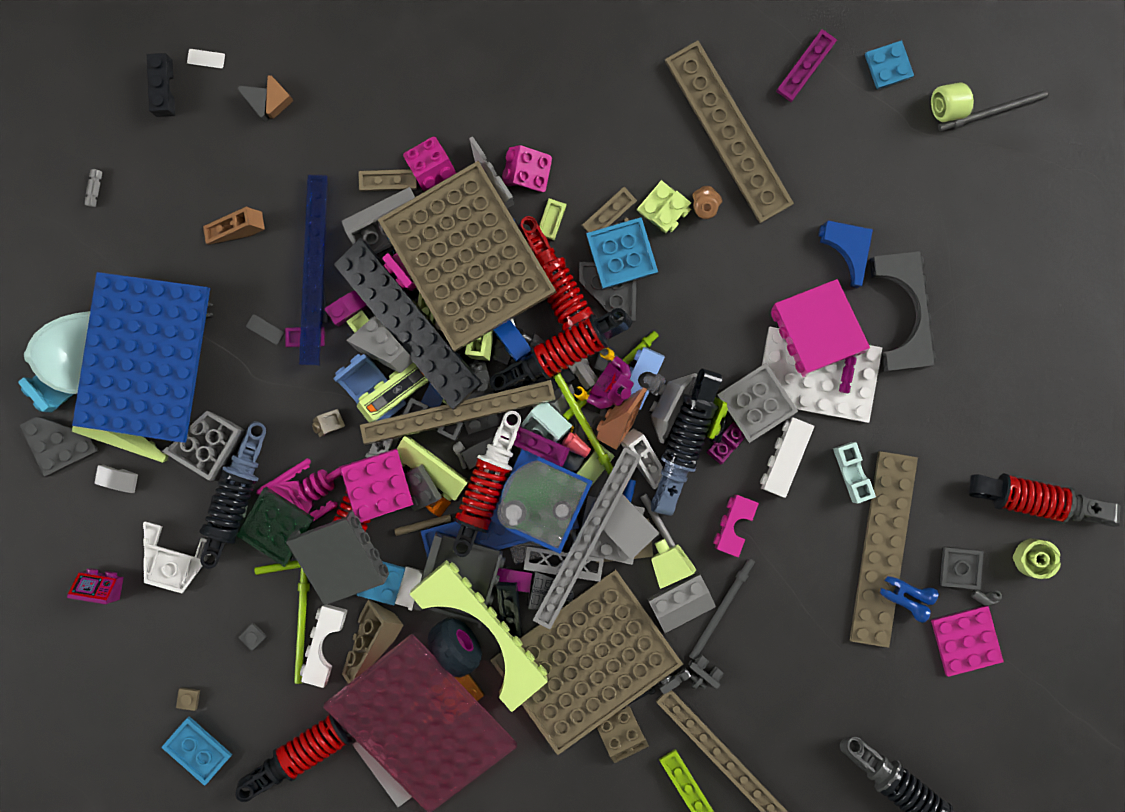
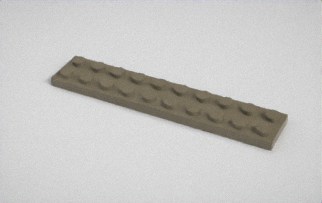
M696 41L666 58L665 63L759 223L761 224L794 204L700 42Z
M878 451L873 490L876 497L872 498L870 502L850 633V641L882 647L890 646L896 603L882 596L880 590L883 588L893 593L896 586H892L884 580L887 576L900 579L918 457Z

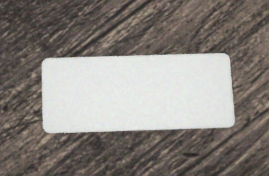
M189 49L187 63L223 68L225 54Z

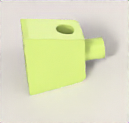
M665 538L654 543L659 553L654 555L651 560L660 589L694 574L696 568L679 545L669 548Z

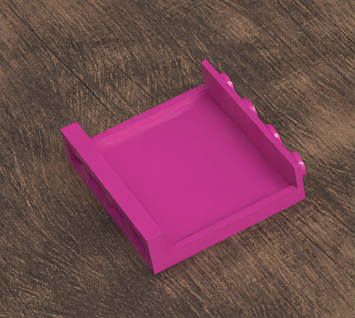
M838 279L777 302L771 309V316L780 327L779 333L788 344V353L794 357L796 370L798 373H801L803 378L811 372L856 354L859 356L870 349Z

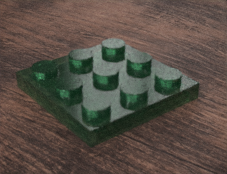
M265 487L237 536L283 567H286L294 555L286 541L294 531L299 530L300 533L307 532L315 518L273 490Z

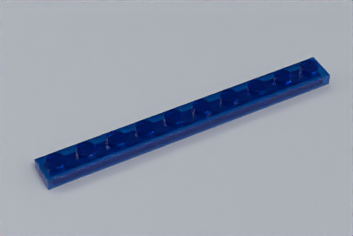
M308 175L299 365L320 366L328 193L327 175Z

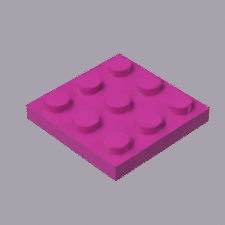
M397 449L340 466L352 510L355 516H358L360 522L413 505Z
M984 605L931 619L946 676L949 677L1004 662L989 606Z

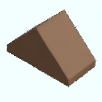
M268 76L266 114L269 118L274 119L294 100L272 76Z

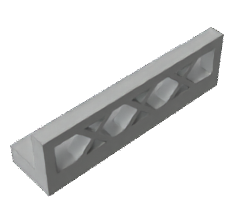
M527 546L524 570L557 575L564 562L562 556H567L568 552L561 551L559 554L549 549ZM530 551L539 552L543 559L539 562L529 561ZM552 555H558L562 562L558 565H552L547 559ZM589 556L584 565L585 570H581L578 578L600 582L604 558ZM590 561L599 562L598 572L589 571L585 565Z

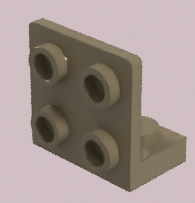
M629 706L621 709L597 727L608 754L614 763L649 747Z

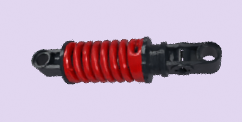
M621 308L613 309L598 319L591 314L583 322L580 321L578 323L579 328L573 325L571 330L568 328L565 330V334L560 332L558 337L553 336L552 341L547 339L545 344L540 343L532 346L531 355L522 357L521 361L511 364L508 368L494 374L490 379V386L495 391L502 392L523 387L531 381H537L543 375L546 379H550L554 374L560 373L562 369H567L576 362H580L582 358L586 359L595 352L609 348L608 340L628 330L632 325V319ZM620 317H624L621 322L617 323ZM504 381V384L499 387L500 383Z
M359 703L340 716L333 711L324 721L320 720L318 725L314 724L312 729H306V732L295 736L286 745L275 748L273 750V758H268L264 761L263 765L257 767L238 781L235 792L236 799L240 802H248L260 793L267 791L274 784L279 785L285 778L293 781L297 778L298 774H303L305 770L316 766L318 762H322L324 758L330 757L331 754L342 749L344 745L352 744L351 735L369 724L370 708L368 705ZM359 713H363L366 716L360 718L356 715ZM242 788H248L249 791H243Z

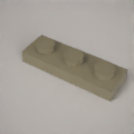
M411 169L359 171L360 192L404 190L408 187L411 190H417V179Z
M623 187L581 226L588 233L609 227L637 200Z

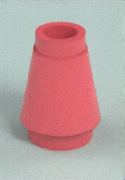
M569 432L561 443L563 446L570 448L569 451L584 458L591 451V448L576 433Z

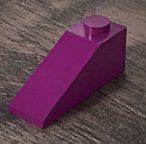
M354 290L326 307L325 311L334 324L340 327L358 312L368 308V306Z

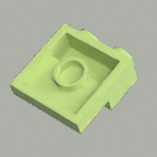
M661 180L637 208V211L666 234L668 231L673 232L679 225L677 220L681 216L685 218L690 212L691 208L689 206L691 202Z

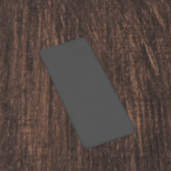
M255 314L251 316L246 325L248 329L275 345L279 343L284 334L282 330Z

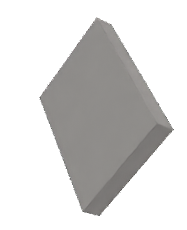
M623 494L603 529L631 560L659 534L653 525Z

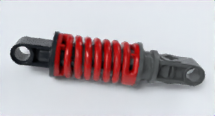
M1002 473L998 479L980 474L970 476L969 496L992 500L994 507L999 510L1006 508L1008 511L1014 510L1017 513L1022 512L1031 516H1043L1045 519L1050 518L1062 523H1067L1071 518L1078 522L1085 520L1110 527L1120 525L1121 506L1119 504L1088 499L1081 494L1075 495L1074 489L1070 487L1053 486L1043 482L1017 478L1006 473Z

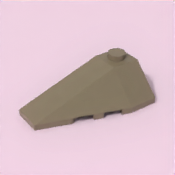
M372 600L367 601L359 616L358 622L360 626L358 633L353 635V640H355L353 650L348 652L342 672L343 677L350 686H354L388 649L403 626L395 613Z

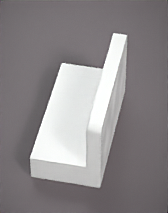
M406 566L395 604L408 607V610H413L415 600L410 596V591L421 582L423 570Z

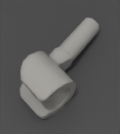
M458 441L453 445V451L458 456L462 468L465 469L467 466L461 456V452L465 450V447L461 441Z

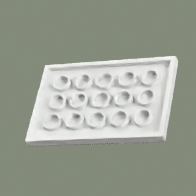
M768 328L762 365L768 364L797 410L869 423L882 347L869 345L870 349L866 353L853 356L857 358L856 365L853 367L855 368L853 380L850 383V393L845 394L839 392V386L842 384L843 367L846 366L844 364L845 359L811 372L803 378L801 373H798L796 370L794 357L788 353V344L785 338L781 337L779 328Z

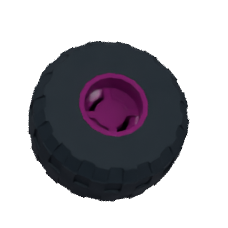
M446 618L431 629L427 638L429 652L434 662L447 675L461 678L471 673L480 665L482 657L480 644L472 630L464 622H461L459 619Z

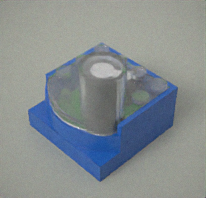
M522 449L504 485L502 495L496 504L497 508L493 511L494 515L491 517V521L560 554L593 481Z

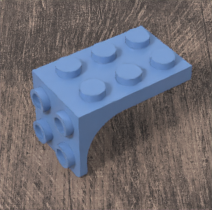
M365 354L356 355L351 359V364L346 368L344 366L340 368L333 378L335 382H338L349 393L357 404L360 402L359 398L366 392L372 393L375 391L374 387L378 383L388 381L371 358ZM403 400L376 421L391 418L407 405L406 401Z

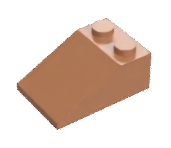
M643 387L631 394L628 399H624L620 406H615L613 409L609 408L605 415L606 420H601L596 430L599 432L596 439L617 450L634 424L647 389Z

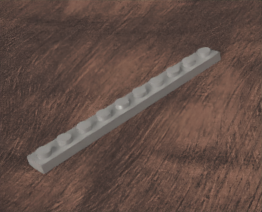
M626 447L623 448L533 621L551 629L642 457L641 455Z

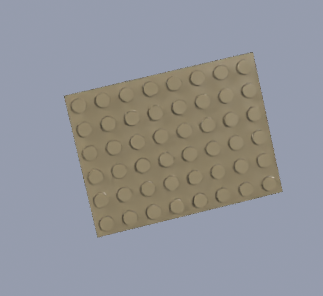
M479 161L378 219L454 352L557 293Z
M616 569L602 578L600 582L598 581L563 606L551 629L538 624L519 638L523 644L521 647L525 651L529 650L535 657L534 662L538 666L542 665L548 673L546 675L548 682L523 702L522 706L557 755L683 665ZM501 651L491 658L490 661L504 679L505 662Z

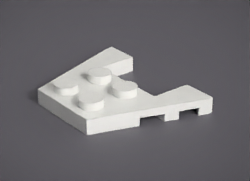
M145 521L143 523L144 583L184 593L203 567L200 562V555L206 538L200 539L195 556L157 546L163 526ZM207 554L204 556L203 559L205 562L208 560L211 554Z

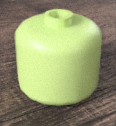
M962 82L939 86L934 90L931 97L932 112L936 119L941 122L967 118L973 109L974 99L972 91L968 85Z

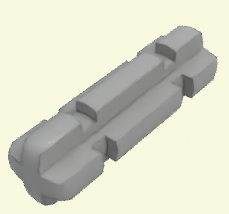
M91 169L89 175L91 179L88 180L87 197H85L84 204L89 207H95L97 202L95 198L98 197L99 179L101 180L102 172Z

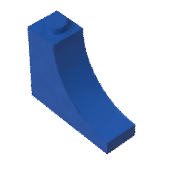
M827 221L824 225L820 226V242L833 247L844 257L850 270V287L859 288L863 284L873 229Z

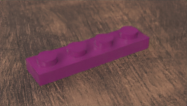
M821 29L776 92L792 102L836 43L837 39Z
M507 421L509 425H515L514 423ZM521 426L518 428L513 444L562 467L570 450L566 446Z

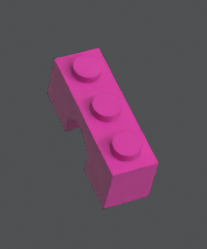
M734 494V497H730L727 508H729L727 516L723 515L720 526H722L721 532L716 534L713 544H716L714 548L739 557L745 539L735 534L734 524L739 519L752 521L759 503Z

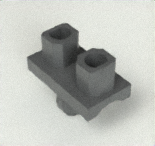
M702 654L694 661L690 660L688 663L689 667L699 674L696 676L694 673H691L690 678L694 681L692 687L696 689L698 686H701L705 689L708 686L703 681L705 679L717 689L720 686L719 680L724 673L716 666L707 673L704 668L710 661Z

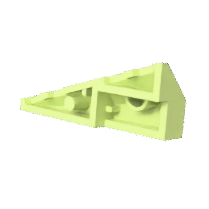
M77 426L72 428L74 433L163 463L168 460L167 454L162 453L155 447L156 444L153 441H148L143 436Z

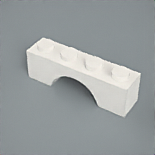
M328 604L318 608L315 618L318 620L317 626L313 627L310 638H313L311 646L308 645L305 657H308L307 662L302 665L300 671L302 676L301 682L322 688L327 685L332 665L323 656L322 643L329 633L340 631L343 628L347 614L346 609Z

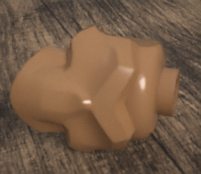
M703 186L693 193L695 213L702 219L713 218L717 214L719 205L722 203L721 196L711 186Z

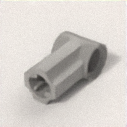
M582 358L580 362H576L573 366H569V368L577 376L585 390L595 385L598 378L588 365V360Z

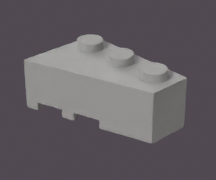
M376 316L371 318L346 340L360 353L368 355L370 358L381 362L399 373L403 372L413 363L410 354Z

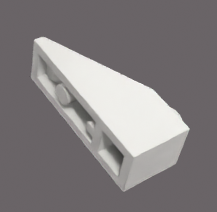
M633 428L627 433L621 445L623 448L626 447L642 456L636 467L651 487L656 489L662 477L661 471L663 466L644 434Z

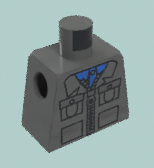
M532 571L530 593L528 592L526 602L528 609H539L555 577ZM572 590L566 599L567 602H571L573 599Z

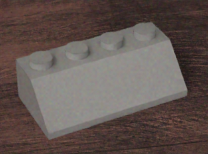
M408 187L342 220L345 232L352 244L354 245L359 238H362L375 254L393 246L387 239V235L378 219L415 198L411 188Z

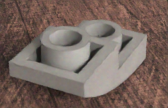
M98 465L95 484L118 491L135 493L138 474L124 469L117 470L106 465Z

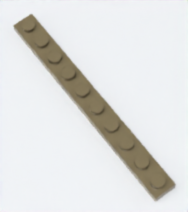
M549 380L468 399L454 410L448 404L362 424L360 429L363 443L368 445L554 401L556 398L552 382Z
M673 690L665 695L662 694L656 700L658 705L760 812H788Z

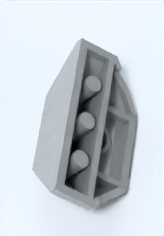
M696 373L669 381L666 385L662 384L658 392L661 396L658 402H653L649 410L652 412L650 417L658 442L664 444L681 410L680 407L683 405V395L689 394L697 378Z

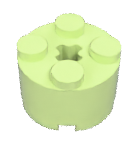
M1027 539L1018 545L1013 554V560L1017 569L1022 574L1037 579H1046L1054 576L1061 565L1058 548L1045 540Z

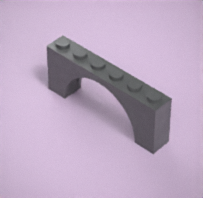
M920 251L874 256L870 259L872 278L888 279L902 286L912 298L916 310L915 326L909 338L898 348L881 353L884 372L934 366L936 353L932 350L934 336L930 332L929 326L931 324V315L927 310L929 297L928 294H925L927 281L922 267H924L923 256H921Z

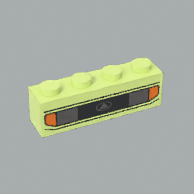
M414 362L401 373L393 372L389 376L390 380L385 383L381 381L374 387L375 391L370 394L366 392L359 398L360 402L356 407L369 423L378 420L429 382Z

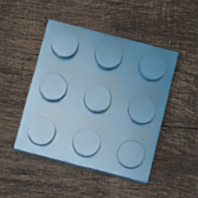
M642 217L586 233L602 289L658 273Z

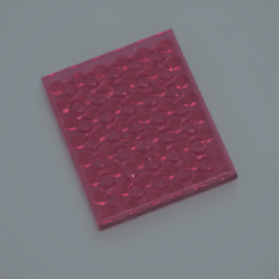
M413 634L409 635L325 702L323 706L427 812L434 811L517 748V742L439 664L436 658Z

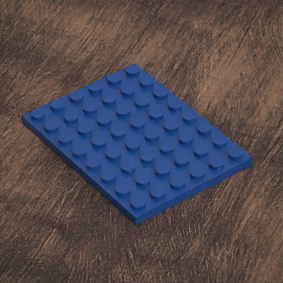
M97 272L72 426L186 443L210 288Z

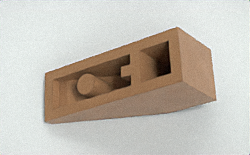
M244 207L203 226L205 241L208 245L248 237L265 230L262 212L249 207Z

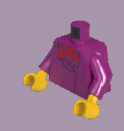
M605 348L608 350L606 356L600 353V356L612 362H609L589 392L590 395L580 386L577 388L582 391L581 395L574 394L579 401L586 399L587 403L600 409H605L612 405L620 406L624 399H628L631 396V389L634 386V382L630 379L631 371L629 365L618 356L615 357L614 351L610 348Z

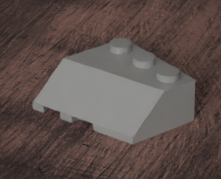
M206 411L190 425L186 443L175 441L162 452L209 481H219L223 466L229 464L245 436L246 430L229 420Z

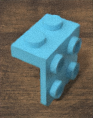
M36 375L33 378L23 377L18 382L22 387L21 391L27 397H31L34 401V407L40 412L52 413L74 395L51 388L40 381Z

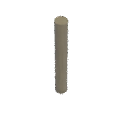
M448 514L395 528V535L399 536L452 522V518Z

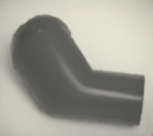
M975 589L971 597L985 606H990L998 603L1002 599V594L996 590L983 594Z

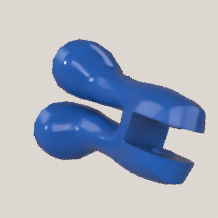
M887 576L884 581L892 586H896L895 590L892 593V591L881 588L880 594L886 599L910 610L918 622H926L931 614L930 608L904 597V593L918 599L922 603L933 605L938 599V591L930 587L918 589L898 578Z

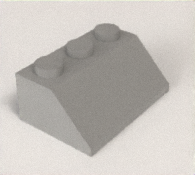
M699 573L647 599L664 633L716 607Z

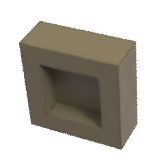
M179 688L176 708L197 710L200 690Z

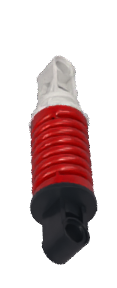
M508 411L504 414L493 439V444L487 445L488 450L485 455H478L476 467L479 470H473V474L477 477L471 476L470 481L474 482V484L468 483L467 485L472 491H465V495L469 496V498L463 497L462 502L466 503V505L460 504L459 509L463 511L457 512L453 518L455 522L461 525L453 545V551L459 557H466L470 553L478 532L488 533L490 517L494 515L492 510L497 508L495 503L499 502L497 496L502 495L500 489L504 488L503 482L508 479L505 474L510 473L513 469L508 465L509 458L513 456L510 449L514 444L521 423V416L516 411ZM515 414L517 416V423L515 425L507 423L506 418L508 415ZM460 542L467 544L468 549L465 552L457 550L456 546Z

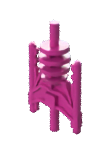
M307 458L263 485L256 493L263 496L270 493L277 497L280 505L263 515L265 521H269L285 511L289 516L290 526L284 529L283 536L288 538L292 532L301 530L336 508L338 503L329 501L326 503V506H321L320 510L316 509L309 514L313 507V499L319 500L321 496L328 494V490L332 491L334 489L333 480L342 475L340 467L329 474L324 469L318 470L317 473L310 474V478L306 477L303 480V484L299 481H288L295 477L296 473H301L302 469L306 470L310 467L311 460Z

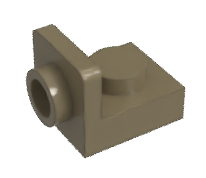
M338 409L316 416L312 423L313 430L316 434L318 433L319 437L345 427Z

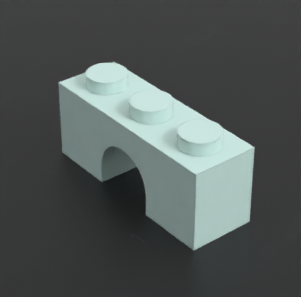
M850 442L833 448L852 503H861L875 498L876 495L871 481L865 476L861 466L863 459L857 443Z

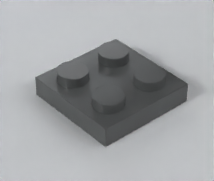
M419 465L404 473L413 505L410 506L413 511L419 510L442 498L423 465Z
M943 547L940 585L980 590L984 551Z

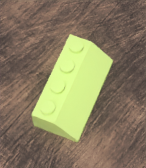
M404 436L398 445L397 450L402 466L405 467L407 465L413 469L423 465L436 488L443 492L441 495L447 500L451 501L453 499L456 501L468 483H470V481L411 437Z

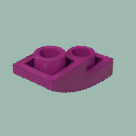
M732 422L721 434V442L714 443L706 452L720 465L725 462L733 450L745 438L735 422Z
M498 568L497 575L500 576L498 582H517L518 591L530 593L531 572Z

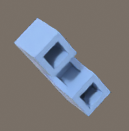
M644 346L642 350L638 349L634 360L637 362L634 368L630 366V379L634 382L631 394L643 388L638 383V378L642 373L651 372L657 375L665 358L664 355ZM647 390L645 393L642 404L640 406V410L645 402L649 390Z

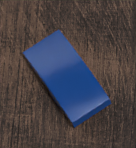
M510 320L493 330V333L505 345V350L516 362L531 353L529 344Z

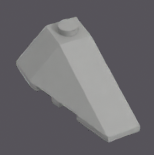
M472 136L469 139L475 162L479 161L508 209L514 205L513 196L500 176H496L494 167L490 162H487L484 152Z

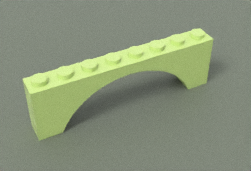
M446 560L411 589L410 596L422 609L438 606L456 608L478 618L490 629L501 647L505 662V675L499 691V698L513 712L548 682L546 676L548 673L542 665L538 666L534 662L535 657L529 650L525 651L521 647L523 644L517 636L513 637L508 632L510 631L508 625L496 618L497 613L491 606L488 608L483 603L485 601L483 596L479 592L475 593L470 588L472 586L470 581L458 574L459 569L453 562L449 563Z

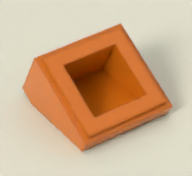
M442 496L438 501L425 507L436 516L441 517L451 502Z

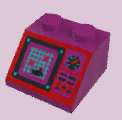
M87 568L86 571L78 573L68 592L67 598L101 604L112 603L120 600L124 577L117 576L118 573L106 571L103 574L98 573V569Z

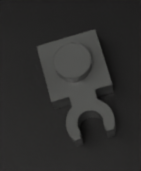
M685 667L676 675H668L662 679L658 686L665 695L679 686L682 681L690 678L691 675Z

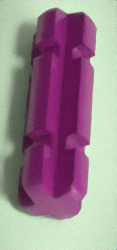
M851 356L845 359L844 364L846 366L843 367L842 384L839 386V392L850 393V383L853 380L855 370L853 367L856 365V357Z

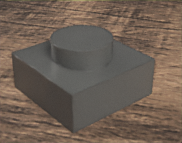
M252 623L238 638L253 651L267 635L255 623Z

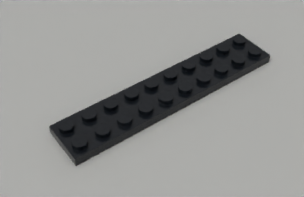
M359 238L334 265L380 322L410 354L411 360L452 410L456 409L483 383L460 355L453 351L446 338L408 292L396 282L394 275L388 272L384 267V263L366 241Z

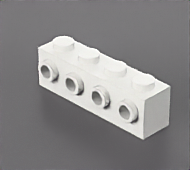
M794 417L785 420L782 431H784L782 438L777 439L775 444L777 450L774 456L771 455L767 464L769 470L761 478V489L786 498L814 429L813 425Z

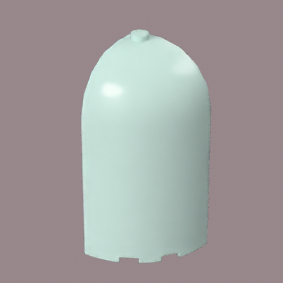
M90 311L59 317L45 324L35 332L24 352L25 361L29 363L32 371L40 381L55 390L69 394L78 393Z

